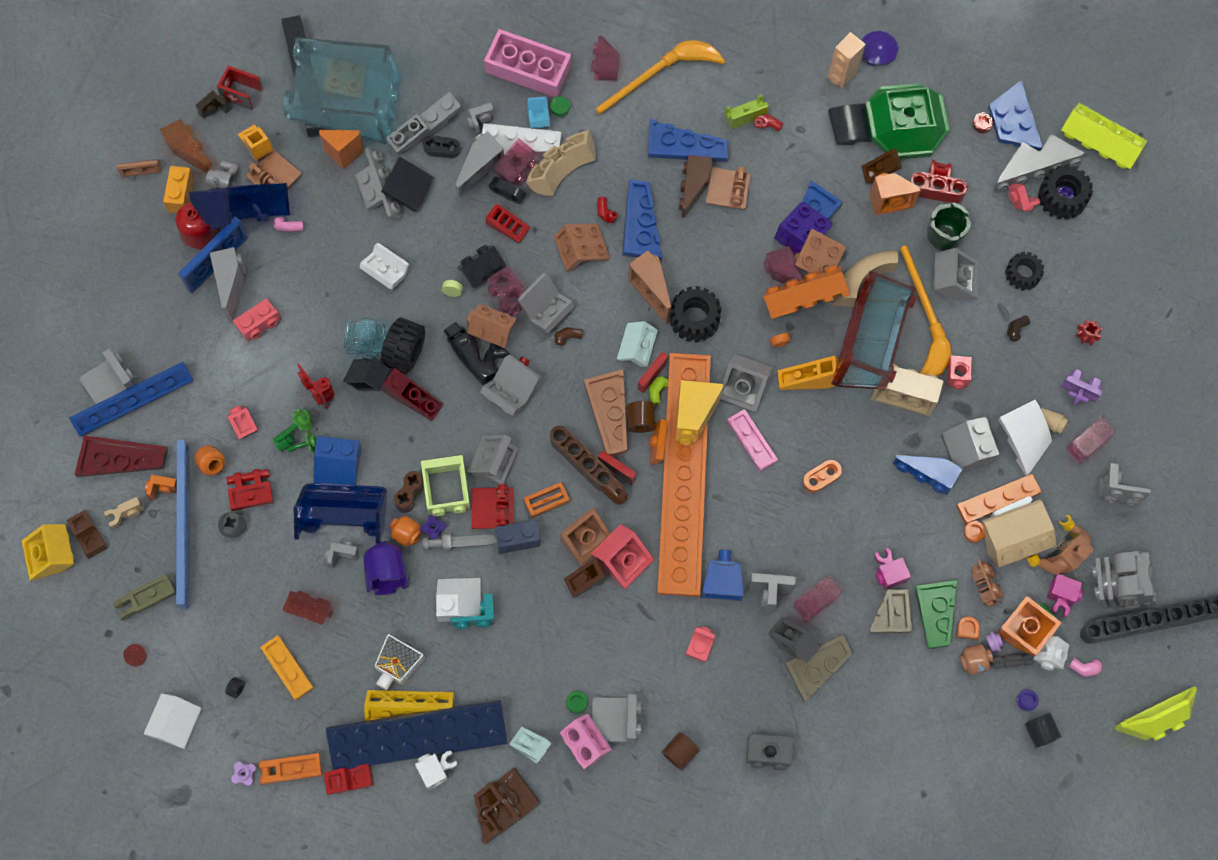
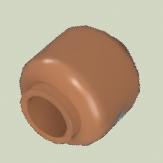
M981 644L963 649L962 655H959L964 672L968 671L971 675L988 671L990 669V662H993L990 649L985 650Z

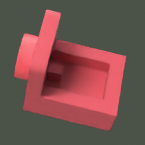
M1014 183L1008 186L1010 191L1009 198L1014 208L1030 211L1035 208V205L1040 203V200L1037 198L1027 197L1024 185Z

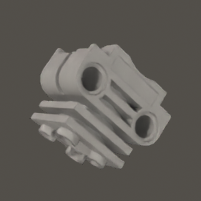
M1139 551L1115 554L1113 555L1114 566H1112L1109 557H1104L1105 567L1100 558H1095L1096 565H1092L1093 576L1096 577V583L1098 582V586H1095V596L1098 599V603H1102L1104 609H1109L1108 599L1112 607L1117 608L1116 598H1118L1121 607L1124 609L1146 608L1149 605L1157 604L1156 593L1152 585L1153 568L1149 553L1140 554Z

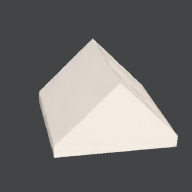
M161 693L144 735L185 749L202 708L179 697Z

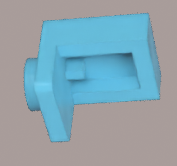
M547 97L528 98L530 128L550 126Z

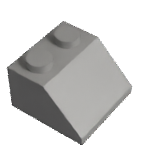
M957 248L935 253L934 290L945 297L977 299L979 261Z
M733 354L722 383L723 389L720 399L756 412L773 367Z
M986 416L966 421L942 433L951 462L963 468L962 470L993 463L999 456Z

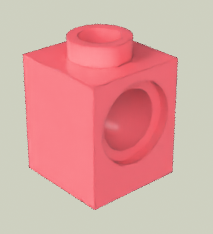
M950 357L947 365V386L963 389L969 385L971 381L972 357ZM955 371H961L963 376L956 375Z

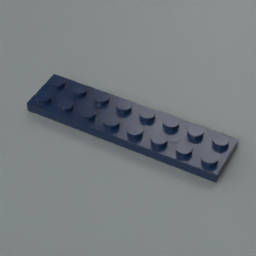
M501 700L326 727L333 770L341 768L352 769L367 763L371 766L415 759L426 754L431 756L433 754L441 755L447 751L454 753L507 744Z

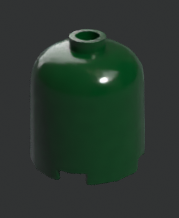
M954 202L952 204H940L936 207L927 227V238L930 244L941 251L957 248L963 242L971 227L968 216L969 212L962 205Z

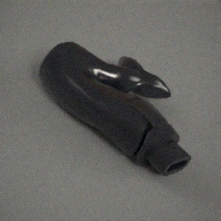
M455 322L444 329L447 341L450 343L458 359L482 385L494 379L498 371L495 359L505 358L510 355L506 349L491 343L482 361L476 339L473 335L468 334L464 327H460Z

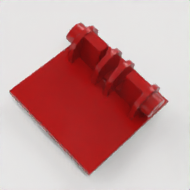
M298 363L297 366L300 372L297 374L301 379V383L307 390L310 389L313 394L312 397L319 406L323 404L328 409L326 403L335 396L330 380L323 377L313 383Z
M499 484L498 488H471L472 529H495V527L514 524L513 487Z

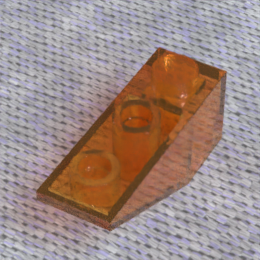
M179 119L160 129L164 140L174 155L201 171L208 173L210 170L209 166L212 164L208 156H203L200 152L203 148L198 139L193 140L192 135L194 133L189 124L184 125L182 119Z

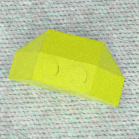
M1193 686L1114 727L1117 731L1143 740L1153 737L1154 741L1166 736V730L1172 728L1174 732L1185 726L1183 722L1190 719L1197 688Z

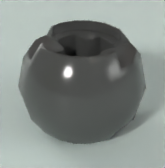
M226 512L220 517L218 528L225 537H238L245 528V521L241 514L237 512ZM230 521L234 523V528L229 527Z

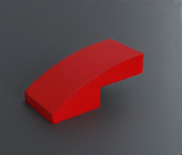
M368 763L352 769L341 768L323 773L327 795L374 786L371 766Z

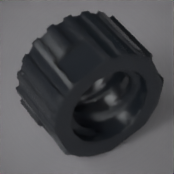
M233 677L229 681L225 693L237 699L244 689L245 681Z

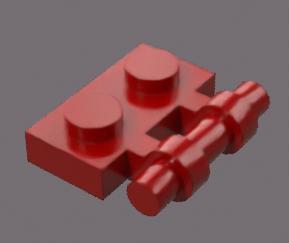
M254 469L253 472L244 474L238 472L234 473V476L226 477L228 485H236V488L228 489L230 509L232 511L274 503L270 481L262 482V478L270 477L268 469ZM252 480L255 482V484L243 486V482Z

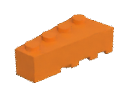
M831 265L824 268L825 271L819 274L816 271L806 274L802 280L798 281L795 278L785 282V286L778 288V285L767 288V292L763 294L771 319L799 310V306H802V308L812 307L818 303V300H822V302L832 301L841 293L843 297L850 295L841 266Z

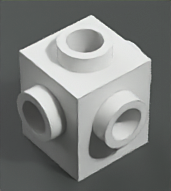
M1051 636L1039 653L1034 656V660L1041 664V668L1053 671L1054 668L1063 669L1068 655L1069 644L1059 637Z

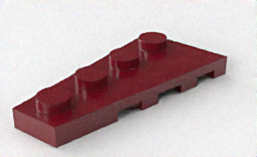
M84 435L74 475L76 477L164 469L168 449L164 446Z

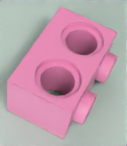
M589 714L576 718L560 732L565 744L569 746L583 769L596 764L612 751Z

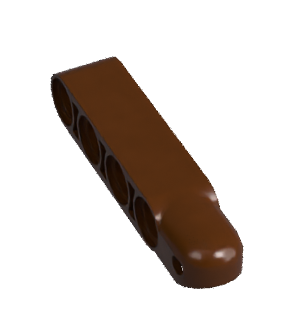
M559 425L552 428L550 431L552 447L613 503L617 505L624 504L628 500L624 486L613 476L612 472L565 427ZM558 434H561L565 437L562 441H557L554 439V437ZM575 448L580 452L577 455H571L569 450ZM590 462L594 465V467L592 469H586L583 465L585 463ZM604 476L607 477L609 481L603 484L600 483L598 479Z

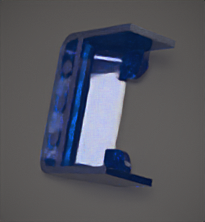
M287 183L251 184L188 192L189 201L205 225H210L211 229L222 228L224 224H231V220L235 217L239 220L257 218V222L269 221L271 216L290 215Z
M323 483L304 485L294 506V539L298 540L302 531L306 533L316 532L321 528V525L363 527V531L367 535L376 536V544H380L385 527L387 489L380 486Z

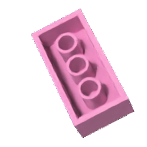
M499 29L484 60L485 73L552 97H558L571 68V54Z

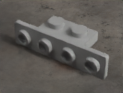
M371 147L365 148L370 166L355 176L366 208L372 211L384 203L387 215L390 218L402 219L401 208L397 201L381 192L389 176L382 161V154Z

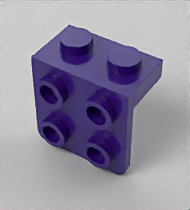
M800 202L779 224L774 238L796 255V253L800 254L811 229L825 235L833 224L808 204Z

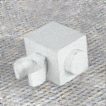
M447 751L442 755L441 762L438 761L435 754L432 756L426 754L418 759L419 762L415 764L428 791L448 781L444 771L453 769L458 765L456 761L451 764L446 762V759L453 755L451 751Z

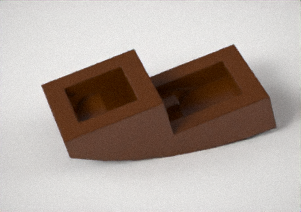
M86 510L66 520L88 559L107 549Z

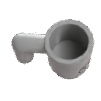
M221 161L220 168L229 171L209 170L206 176V185L231 192L239 166L235 163Z

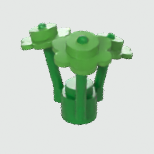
M297 407L298 412H293L294 417L292 421L294 423L275 436L273 442L281 452L287 450L290 453L297 448L308 446L309 451L314 454L317 438L312 432H309L311 426L314 425L311 422L313 417L310 411ZM298 427L302 431L305 430L306 441L293 445L295 437L291 432Z

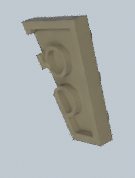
M841 635L821 645L820 649L807 663L798 658L784 663L803 702H806L852 655V652L844 636Z

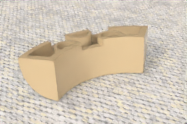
M589 130L566 138L567 142L559 147L554 145L543 154L544 159L539 165L535 164L527 179V184L533 191L541 195L553 196L556 188L565 176L579 166L595 161V145Z
M897 251L874 253L856 262L844 274L850 295L843 297L842 293L838 294L834 298L833 306L854 307L857 292L868 278L882 273L895 272L898 264Z

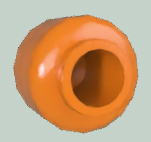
M203 446L195 454V464L205 475H217L225 466V457L214 446Z
M406 515L399 519L395 518L389 526L391 538L404 547L414 546L422 535L420 524Z

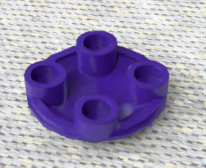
M872 31L861 40L866 44L862 56L867 60L868 65H885L896 59L898 45L894 37L889 33Z

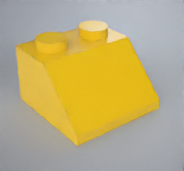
M43 524L21 541L29 580H36L63 572L74 564V556L71 552L69 534L65 524Z

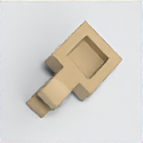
M135 497L118 505V508L105 511L104 514L107 518L115 516L114 521L109 522L110 527L113 529L121 523V518H134L145 509L141 501Z

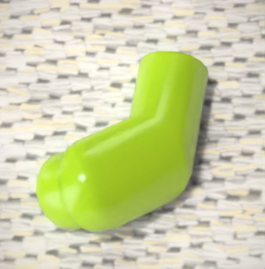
M657 377L649 387L650 402L654 406L661 404L659 392L668 387V379L666 377Z

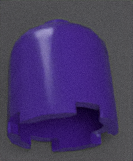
M380 541L366 551L363 562L368 593L372 590L375 592V595H389L396 593L395 589L402 587L404 590L409 586L403 552L398 546L389 544L386 541Z

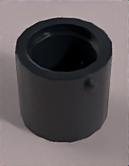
M1051 713L1037 717L1024 724L1035 748L1062 738Z

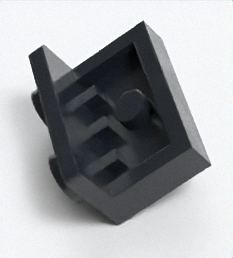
M483 245L476 250L477 254L473 257L467 256L460 261L461 265L457 268L459 271H462L472 288H476L507 267L495 246Z

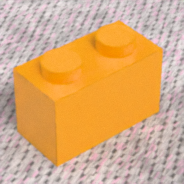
M170 166L163 200L169 213H177L181 206L191 201L195 178L190 168Z

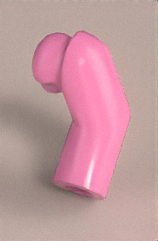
M276 217L274 219V228L277 231L286 232L303 231V222L285 221L283 217Z
M1073 658L1069 664L1070 668L1084 677L1098 675L1102 671V663L1096 659L1083 664L1076 658Z

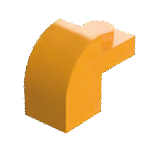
M255 124L238 134L240 140L255 161L273 152L268 137Z

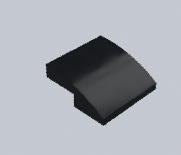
M865 104L842 105L828 110L836 145L872 142Z
M399 156L381 192L416 212L433 180V176Z

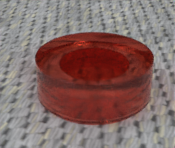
M979 113L973 120V128L978 133H987L993 126V119L987 113Z
M132 644L125 649L123 657L127 664L138 667L145 662L147 653L141 645Z

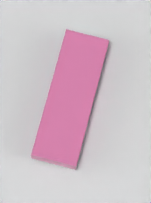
M745 409L727 419L731 429L760 472L778 462L777 457Z

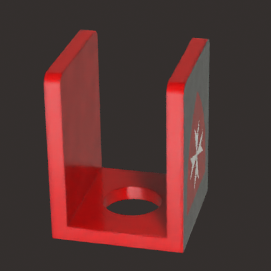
M228 65L217 85L219 94H222L228 102L252 110L253 105L250 97L230 89L233 82H237L262 91L263 87L260 78Z

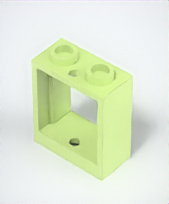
M463 455L421 461L429 515L442 516L445 515V512L451 511L463 513L466 509H470ZM460 470L464 501L433 505L429 474Z

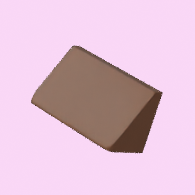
M160 159L120 163L117 165V169L121 177L160 173L161 161Z

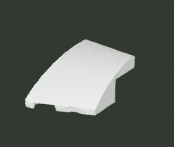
M1036 400L998 419L1009 437L1007 441L1018 457L1016 461L1025 476L1030 474L1052 442L1046 419Z

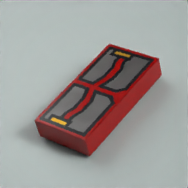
M601 451L598 459L611 472L632 485L636 480V472L605 451Z

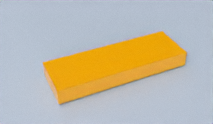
M279 635L260 647L295 701L314 689Z

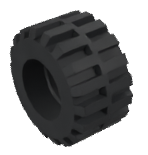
M1060 165L1047 173L1038 193V198H1040L1039 204L1044 206V212L1048 211L1049 216L1053 217L1055 215L1057 216L1056 219L1059 220L1062 217L1065 220H1069L1070 217L1075 218L1083 212L1093 194V190H1091L1093 184L1089 183L1090 177L1085 176L1083 170H1077L1078 167L1076 166L1070 168V165H1065L1063 168ZM1056 187H1070L1073 190L1074 198L1061 196Z
M691 286L687 287L686 292L682 289L679 295H675L671 303L670 326H673L675 334L679 332V338L686 337L688 342L694 339L696 343L701 338L703 341L707 340L708 335L712 337L714 332L717 331L722 310L721 306H719V299H715L713 292L709 294V289L704 288V290H700V286L692 289ZM695 307L703 310L707 317L701 321H691L684 315V312L689 308Z
M399 317L390 327L382 346L381 360L385 362L384 365L389 368H396L400 372L407 374L414 367L421 353L425 339V327Z

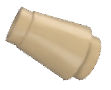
M1041 408L1048 428L1054 433L1062 434L1069 422L1065 415Z

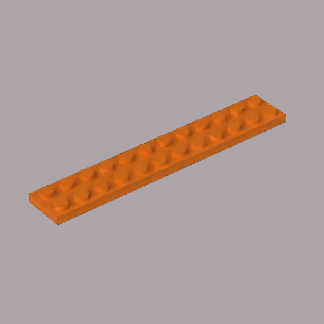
M670 353L666 414L668 427L664 453L657 595L700 597L708 423L696 443L690 445L680 444L679 441H675L681 380L710 383L711 355Z

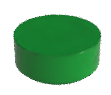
M562 96L555 97L550 104L552 114L557 117L566 116L570 111L568 99Z
M574 691L568 695L566 706L571 713L580 714L587 708L588 700L584 693Z

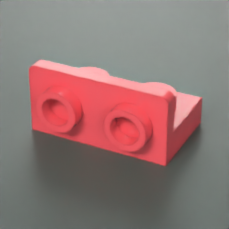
M266 298L234 319L233 322L248 342L251 339L258 338L266 329L276 326L281 317L277 309Z

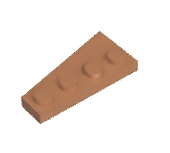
M623 369L585 379L584 385L605 452L611 456L626 453L627 433Z

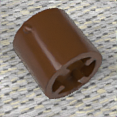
M636 401L627 405L628 430L630 432L647 433L655 430V407L652 402Z
M678 732L661 753L676 768L683 771L700 750L687 736Z

